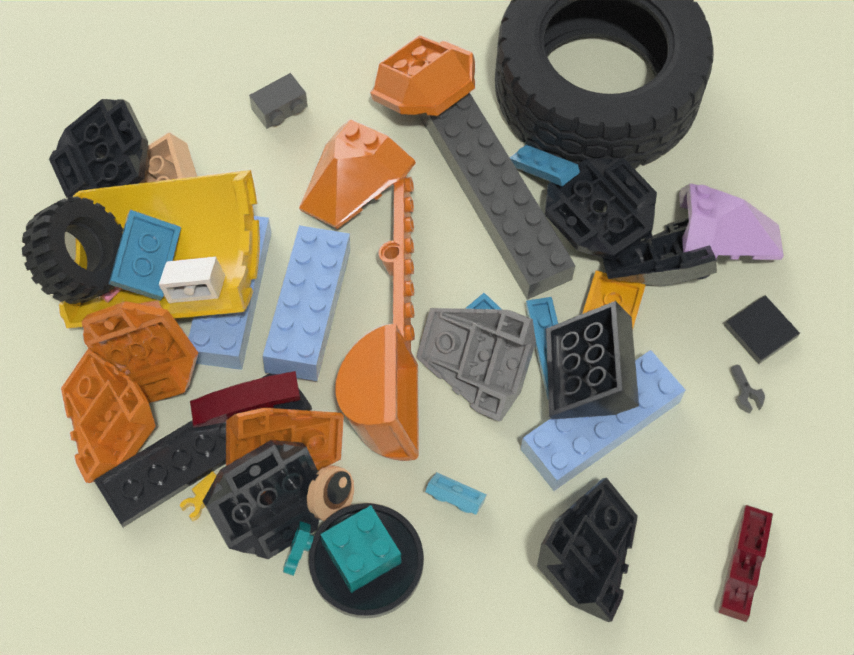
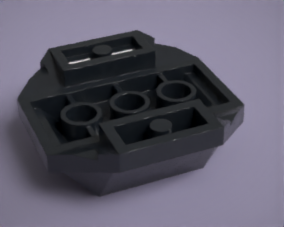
M101 99L64 129L57 148L53 150L49 161L66 198L73 197L78 191L138 184L145 179V171L150 166L147 154L148 140L129 102L124 99Z
M624 157L613 158V160L588 158L578 164L580 173L565 185L560 186L553 182L548 184L544 215L577 251L614 260L652 233L657 192Z
M270 440L220 469L202 502L229 549L255 554L257 557L269 560L291 546L300 521L311 525L310 534L317 530L319 520L308 509L307 493L311 481L316 480L319 476L317 474L318 470L303 442Z

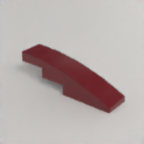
M296 371L240 383L191 400L193 427L224 423L238 413L260 408H274L275 404L300 400Z
M749 505L745 506L718 613L747 622L750 617L754 592L758 586L761 565L766 555L773 513Z

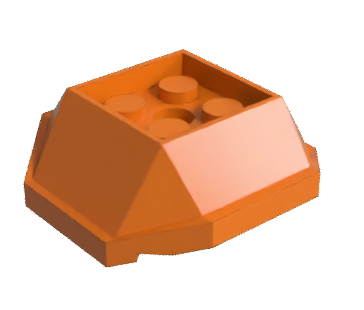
M419 35L379 64L375 86L370 92L372 99L400 114L417 115L427 113V115L438 116L475 89L474 55L472 52L446 41L438 43Z
M125 301L87 314L82 320V327L84 328L83 338L87 347L100 354L137 382L149 403L185 393L189 387L199 352L170 312L164 309L158 301L144 303Z

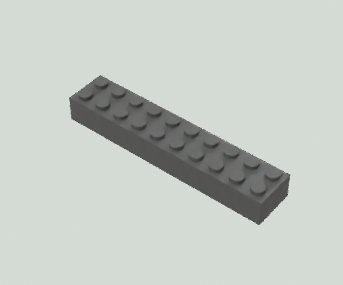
M468 93L438 116L427 115V113L418 114L526 299L528 300L571 281L575 270L573 260L472 95Z

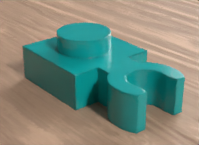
M299 522L283 566V573L294 576L303 551L309 552L314 535L310 534V524Z

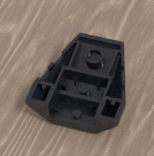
M688 217L664 225V231L655 235L651 233L644 240L638 242L614 260L602 259L608 279L668 286L693 279H705L711 274L717 273L716 257L710 245L683 253L682 237L689 223Z
M602 478L552 523L541 543L537 567L570 605L606 622H612L623 599L624 590L620 589L623 574L628 572L629 565L625 564L627 549H632L638 515L608 478Z

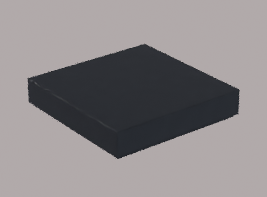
M766 295L729 319L724 325L758 364L765 361L800 335V332Z

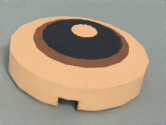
M329 465L322 468L317 473L319 476L316 480H312L307 493L308 509L318 520L325 521L332 514L350 506L352 503L354 480L350 472L339 466Z

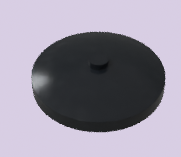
M363 503L351 505L332 514L317 530L309 550V570L315 589L330 607L351 617L375 618L397 610L414 594L423 573L424 553L417 531L402 514L379 504ZM371 505L399 549L401 564L351 593L322 545L320 534Z

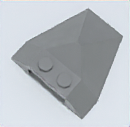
M430 308L416 358L439 379L443 378L453 387L452 390L457 395H462L476 412L497 421H502L521 393L536 345L533 319L511 310Z

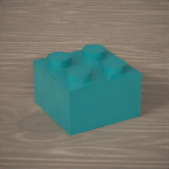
M371 505L320 534L322 545L351 593L401 564L399 549Z

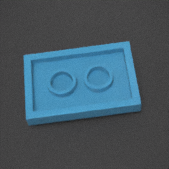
M130 210L125 222L109 285L161 301L164 293L159 286V282L166 262L173 261L181 227Z

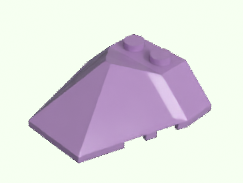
M690 183L680 189V207L688 209L689 223L682 237L683 253L710 245L716 259L718 255H730V259H739L740 256H752L753 260H782L784 254L779 225L746 200L706 185Z

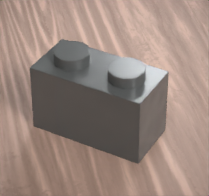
M291 73L249 95L251 109L266 129L279 125L286 118L298 114L308 107L306 92Z

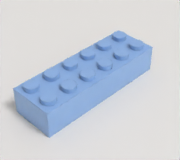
M254 216V220H259L260 228L259 265L257 278L251 279L250 288L253 289V294L246 310L238 313L193 317L188 339L199 352L196 364L243 369L272 234L268 217Z
M299 225L263 353L265 373L282 374L296 371L297 378L318 381L350 254V233Z
M651 350L635 360L639 407L616 415L549 419L523 437L521 451L553 491L560 488L680 403L686 390Z

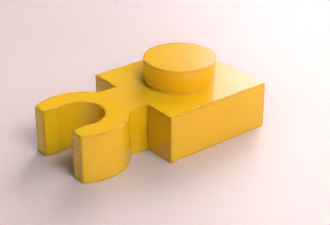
M213 471L191 489L195 497L186 498L180 503L182 511H185L190 506L195 507L194 512L189 515L192 521L197 520L201 516L202 509L205 507L202 501L217 476Z

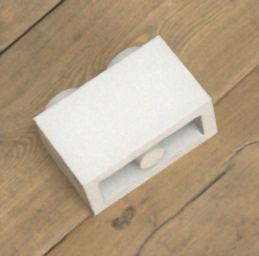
M217 257L166 262L159 286L168 303L218 299L225 274Z

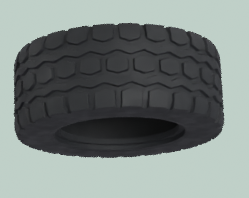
M511 0L504 12L499 29L495 68V92L502 114L508 125H510L513 132L522 142H526L528 146L575 164H579L588 158L613 160V158L624 157L634 169L638 168L640 164L642 166L647 165L673 149L688 133L697 116L711 74L714 58L713 40L708 21L703 10L694 0ZM585 37L613 39L630 46L641 54L652 68L655 78L644 86L628 92L614 94L593 92L580 88L562 77L554 69L548 56L559 46L575 39Z

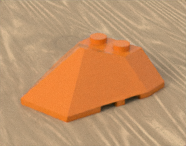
M349 120L336 131L325 145L299 209L338 229L363 210L362 206L373 198L375 200L379 199L382 196V191L392 184L394 186L399 184L416 162L389 136Z
M88 348L61 387L66 416L72 419L74 431L70 432L71 440L76 441L78 454L74 455L76 464L85 482L92 483L96 478L136 455L156 425L149 402L138 383L100 354Z
M260 408L235 414L226 420V466L270 440L303 442L317 470L320 471L322 468L341 460L344 415L338 412Z

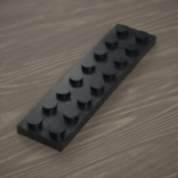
M268 373L267 375H265V376H263V377L272 376V375H277V374ZM300 389V400L274 405L275 409L312 410L311 404ZM191 420L93 480L123 528L226 464V422L194 428Z

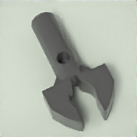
M732 366L731 372L741 391V395L737 396L735 400L738 408L750 414L753 408L748 401L749 397L756 402V406L760 410L765 400L762 388L758 390L751 388L741 366Z

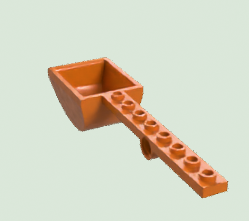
M407 175L399 184L394 186V240L384 243L379 249V257L386 271L393 276V324L384 325L371 331L352 347L340 366L335 387L338 405L363 443L379 455L400 461L416 460L419 456L418 363L411 352V341L415 339L414 328L411 324V318L415 316L414 306L411 302V296H414V285L411 280V274H414V264L411 259V253H414V243L411 238V232H414V223L411 217V212L414 211V203L411 197V192L414 191L412 177Z

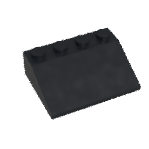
M616 301L546 328L549 417L551 419L616 415L639 407L632 317Z

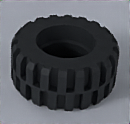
M69 197L57 201L35 214L33 219L27 223V231L22 236V243H25V246L22 247V257H26L27 262L24 265L26 270H30L33 277L31 279L35 284L39 283L42 286L41 290L47 295L53 294V298L60 302L65 301L68 304L85 303L108 293L116 287L109 285V280L123 228L121 224L118 225L116 223V217L111 212L107 213L105 207L99 203L93 204L94 201L91 199ZM65 232L73 235L82 244L87 256V269L80 267L69 255L65 244Z

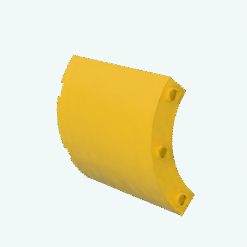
M251 170L82 190L73 196L80 197L81 199H91L94 201L93 204L99 203L104 206L107 213L111 212L116 217V223L118 225L121 224L123 230L130 210L180 226L181 229L173 261L217 257L225 274V279L218 299L168 303L165 295L159 301L121 289L109 302H106L101 296L85 303L68 304L63 301L59 303V313L64 320L66 328L82 327V320L87 314L125 301L133 303L158 301L164 309L170 312L173 318L238 313L246 310L253 294V289L250 288L251 279L257 278L260 253L259 220H254L253 205L257 204V197ZM75 238L76 254L74 262L80 267L87 269L86 252L82 244Z

